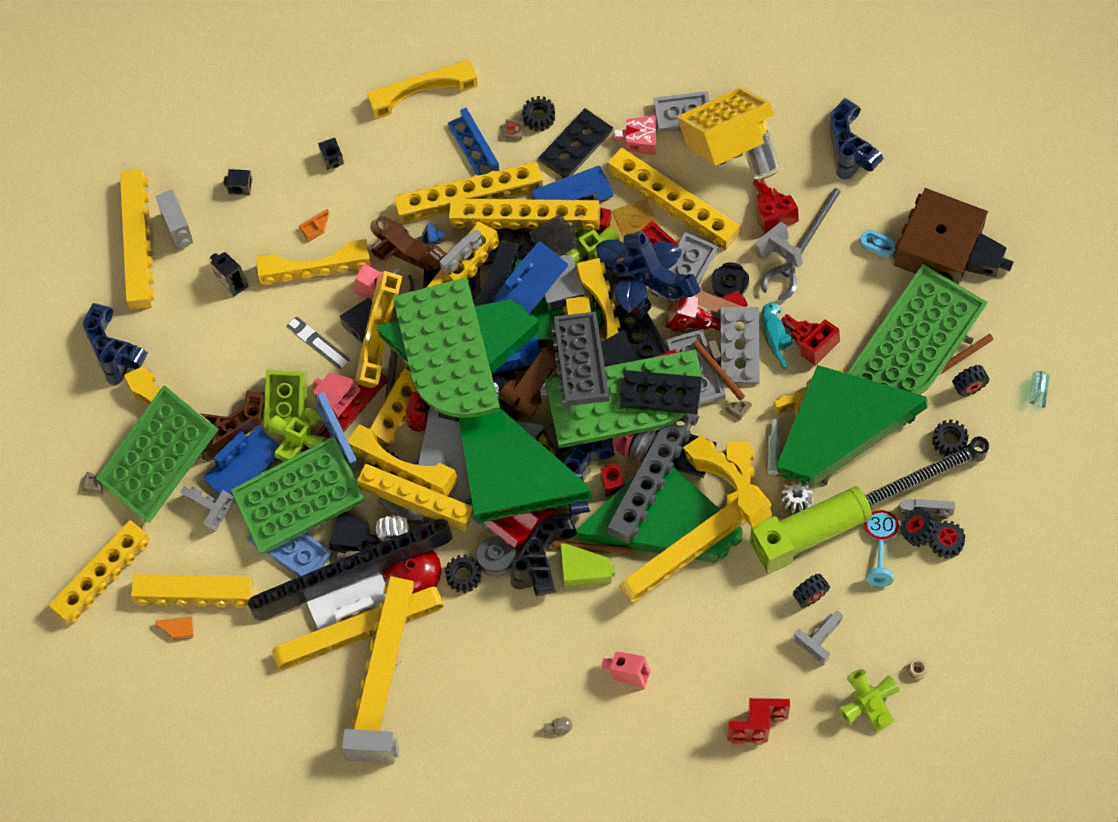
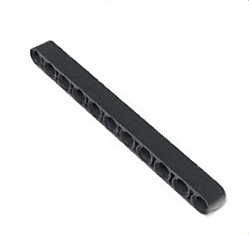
M501 241L477 306L495 303L492 300L515 270L521 253V244ZM438 412L439 418L459 422V417Z
M437 519L256 594L248 600V607L256 620H265L443 546L452 540V531L447 520Z

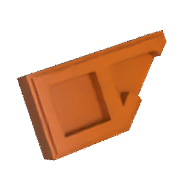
M328 209L299 225L300 231L308 242L325 233L330 214Z
M192 616L155 621L156 626L165 631L174 640L194 637Z

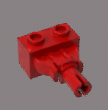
M763 177L753 181V185L759 192L756 195V200L758 201V207H756L757 222L765 234L780 222L786 226L799 222L798 206L791 195L785 196L779 193L776 188H773L772 192V188L767 186Z
M692 296L675 299L670 304L667 310L665 328H669L674 332H683L686 328H701L705 331L712 328L721 331L720 319L712 317L711 312H705L702 308L697 307L698 297Z
M785 314V317L783 316L781 319L783 325L793 331L791 336L797 341L801 357L814 366L840 342V329L826 319L820 324L809 323L806 320L799 322L789 314Z

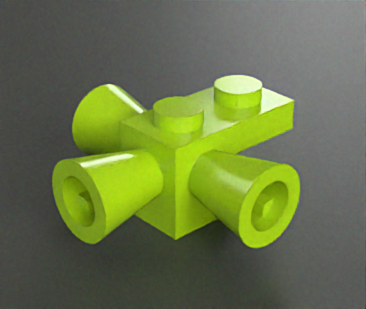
M612 225L608 226L600 235L594 229L592 231L585 229L570 230L568 235L577 248L563 252V255H572L576 266L584 258L587 261L597 259L596 245L598 243L611 239L620 241V238Z
M306 408L301 419L293 417L290 423H287L278 415L272 418L268 432L285 436L284 441L275 451L276 458L285 462L300 454L305 446L312 448L328 439L311 434V429L321 421V416L315 410Z
M864 669L852 672L847 677V680L855 689L851 693L854 702L839 707V713L845 722L851 725L863 712L867 715L874 731L880 732L894 722L883 698L898 693L899 687L889 675L876 687H873L868 683Z

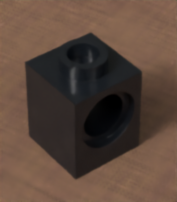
M335 137L318 143L319 151L327 170L336 169L344 164L343 156Z
M228 169V175L224 177V187H227L228 194L250 195L253 180L251 171Z

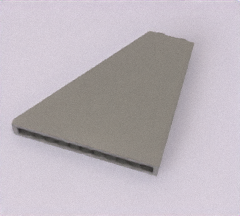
M430 407L418 465L435 466L441 463L454 469L458 481L448 494V497L470 505L472 498L460 423L439 418L438 411ZM514 420L537 441L544 433V425ZM409 509V518L414 523L423 524L424 522L430 523L435 521Z

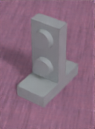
M782 222L754 243L756 254L761 259H764L774 251L796 267L803 264L802 252L797 246H792L788 243L787 227Z
M184 486L180 492L211 510L203 524L214 531L218 529L235 500L234 496L222 490L217 500L209 495L206 498L201 496L202 491L193 486L191 489Z
M838 610L833 615L830 613L824 619V625L820 629L817 627L810 637L801 629H798L794 633L793 641L822 665H825L829 660L830 653L821 644L842 622L843 614Z

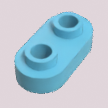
M867 230L862 233L860 243L864 249L885 258L893 256L896 245L893 239L873 230Z

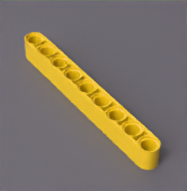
M756 486L760 492V495L764 497L765 494L759 489L758 486ZM738 498L623 580L619 587L630 601L635 602L746 522L741 517Z
M430 587L412 594L405 623L439 611L444 607L437 587ZM379 607L274 647L272 654L278 669L284 670L376 635L377 632L374 631L376 620H380L382 614L379 612Z

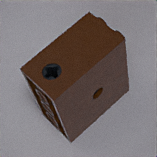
M924 188L922 194L918 193L916 205L909 213L908 223L904 224L901 239L898 238L893 254V258H895L894 266L916 274L924 264L960 285L969 258L980 233L984 230L988 211Z

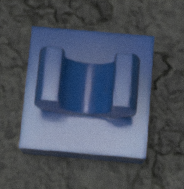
M426 225L422 233L423 242L429 246L440 244L441 239L444 238L443 231H435L434 225Z

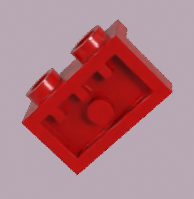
M412 391L405 411L408 428L415 432H425L427 422L424 409H422L423 401H421L420 395L417 392Z

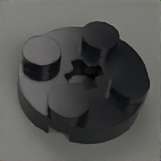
M733 262L722 264L712 274L711 282L714 293L717 296L724 297L739 291L742 297L749 286L748 273L740 264ZM731 277L735 283L728 284L725 280H729Z

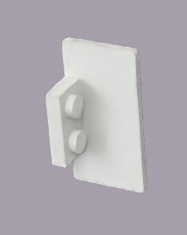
M375 573L308 601V607L318 630L379 607L381 600L385 601L386 593H383L385 582L381 573Z

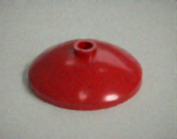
M433 550L383 570L385 582H389L390 576L414 581L412 594L430 587H436L442 574L440 559ZM412 563L414 567L409 568L408 565Z

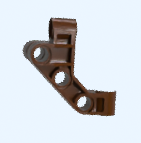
M380 216L370 224L371 231L379 239L371 249V252L377 258L385 260L393 255L429 272L441 267L440 261L447 253L437 244L429 246L415 240L410 236L407 229L397 220L393 221L390 217ZM379 221L383 223L384 229L379 227Z
M550 341L544 347L521 380H510L501 390L498 398L507 403L505 413L513 420H518L524 415L531 419L542 403L540 390L545 383V379L549 378L554 369L559 365L556 364L555 352H558V350H554L553 341Z
M247 390L244 407L228 417L201 414L218 428L216 434L200 454L204 460H213L218 451L223 449L241 431L247 434L261 424L265 409V392Z

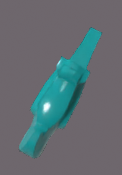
M770 302L764 305L762 309L763 334L780 365L786 370L787 364L780 350L790 347L793 341L786 334L781 320L776 316L777 313H781L780 306L777 303Z

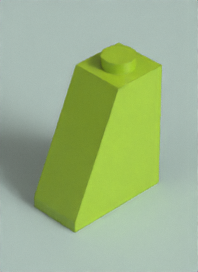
M565 543L561 544L564 587L612 583L611 577L615 576L614 565H610V558Z

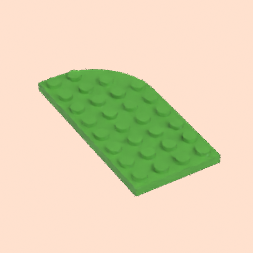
M923 264L847 374L916 394H923L936 381L986 308L988 302Z
M467 277L393 296L413 383L418 394L426 404L440 413L460 418L477 417L501 411Z
M696 349L606 366L605 373L609 401L570 406L571 413H567L566 406L562 407L561 395H564V392H560L559 381L562 378H558V376L546 378L545 385L559 448L657 430L681 419L687 413L620 408L625 370L701 377ZM644 387L637 389V392L640 394L647 391ZM659 389L656 391V393L658 395H664L666 391L664 389ZM678 391L675 393V395L678 397H683L686 395V393L684 391Z

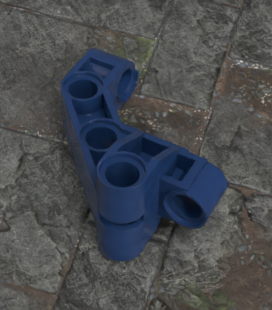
M844 98L831 112L829 124L837 164V176L841 179L851 178L860 166L871 172L884 160L880 151L851 132L850 124L858 117L861 108L847 98Z
M643 231L625 234L623 243L626 251L612 265V270L617 276H631L670 300L692 297L701 291L694 274L677 275L660 264L651 242Z
M93 303L83 320V327L107 382L111 385H117L123 380L128 367L136 370L142 366L148 351L146 352L143 348L129 342L107 337L105 330L112 319L113 309L109 306Z
M612 439L576 445L563 464L569 469L575 470L574 473L583 480L582 473L591 461L608 459L615 455ZM586 448V449H589L590 451L584 452V451H582V449ZM587 500L568 504L571 516L591 512Z

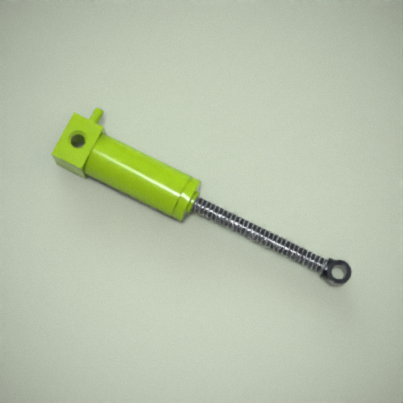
M974 437L970 444L964 446V450L952 453V455L946 456L942 460L939 459V461L933 462L929 466L926 465L921 470L913 471L908 476H903L904 478L902 479L900 477L895 482H890L886 486L883 485L880 489L877 488L866 495L857 486H854L781 521L774 516L761 522L754 528L751 527L749 542L767 574L775 572L792 564L794 555L871 520L872 512L870 506L872 507L873 504H879V502L886 498L889 499V497L892 498L893 495L895 496L899 492L902 493V491L908 490L912 486L915 487V485L921 484L925 480L928 481L929 478L938 476L942 472H948V470H951L953 467L955 468V466H961V463L964 464L968 460L971 462L983 461L989 450V442L984 437ZM979 447L983 451H977L974 448Z

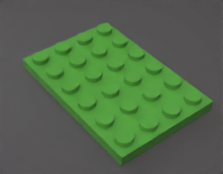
M163 385L99 472L96 479L143 520L150 523L216 434L218 428L169 387Z
M335 436L231 489L261 555L366 501Z

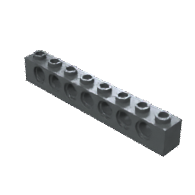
M685 414L675 423L660 429L608 526V535L627 544H630L632 538L636 539L640 530L638 528L640 523L645 522L649 506L654 505L658 489L662 490L666 481L664 479L666 474L671 473L675 457L679 458L683 449L681 447L683 442L688 441L692 425L696 426L700 416L698 414ZM679 421H682V422H684L685 424L682 425V426H680V425H677L676 423L679 422ZM674 437L677 440L672 442L668 438ZM666 453L668 456L663 458L659 454ZM653 469H657V470H659L660 472L657 473V474H654V473H651L650 471L653 470ZM648 485L651 488L649 490H644L642 486ZM639 501L642 503V505L635 506L633 505V503ZM626 518H632L634 521L628 523L624 520Z

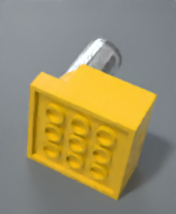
M739 87L676 116L687 149L711 164L721 166L727 160L741 157L744 153L753 179H765L780 171V165L766 119L774 116L770 102L758 95Z

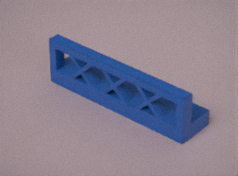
M461 109L460 117L448 122V127L474 172L480 176L491 171H500L496 157L468 109ZM463 122L465 128L462 132L456 130L454 126ZM464 137L473 140L471 146L463 143ZM472 151L481 153L479 160L471 157ZM480 165L488 166L490 171L481 174L479 171Z

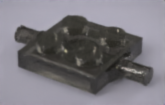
M560 213L530 231L529 234L534 241V246L540 241L555 254L562 256L580 247L575 231L584 227L581 220L570 225ZM532 249L525 252L526 255H528V253H530Z

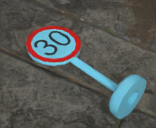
M877 510L872 512V519L864 523V529L868 536L878 540V568L870 569L867 572L866 582L872 586L885 587L893 583L894 576L890 570L883 568V541L895 537L899 530V521L891 512Z

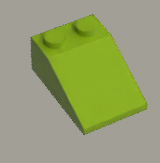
M266 370L264 428L269 427L275 415H278L287 423H290L293 417L302 418L305 411L308 371Z

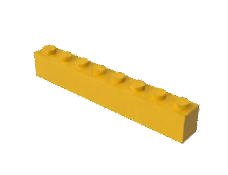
M142 169L120 171L126 302L129 310L152 308V300H155L154 290L151 289V284H154L153 273H150V267H153L152 256H149V251H152L151 240H148V235H151V226L147 223V219H150V210L146 204L149 203L148 191L146 192V187L149 186L148 177L144 176Z
M390 576L389 582H385L383 593H386L385 601L381 600L379 612L382 614L380 620H376L374 631L377 632L376 639L371 640L369 650L373 652L371 659L367 658L365 670H368L366 678H362L360 689L363 690L362 698L358 697L356 709H359L357 717H353L351 729L380 731L414 588V581Z

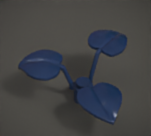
M613 239L598 243L596 245L597 258L600 259V263H604L606 268H612L613 263L626 251L624 243ZM659 241L652 245L660 264L667 269L675 265L681 257V248L669 242ZM628 276V280L619 281L616 285L615 293L620 305L628 313H631L645 300L647 288L643 282Z

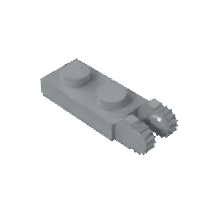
M478 230L471 231L440 261L442 273L448 276L458 268L464 259L471 255L472 250H478L483 245L481 232Z
M903 499L899 504V511L902 514L910 515L909 512L911 511L915 512L916 509L919 511L924 509L929 513L948 517L954 514L955 503L951 501Z

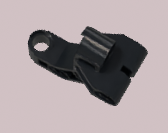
M567 513L545 518L539 523L519 556L513 560L510 584L513 588L519 590L533 586L536 597L556 593L546 551L553 541L569 539L576 535V527L571 514ZM544 529H549L551 532H546ZM530 550H536L537 553H531Z

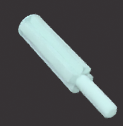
M777 419L772 420L771 436H768L767 474L778 475L776 466L779 461L780 437H777Z

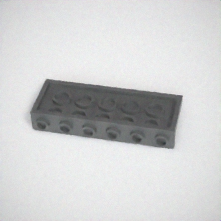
M596 312L554 316L555 324L551 325L552 336H556V338H553L554 350H558V352H555L556 364H560V366H557L558 378H562L559 381L560 392H564V395H561L562 407L566 406L567 413H571L570 406L609 401Z

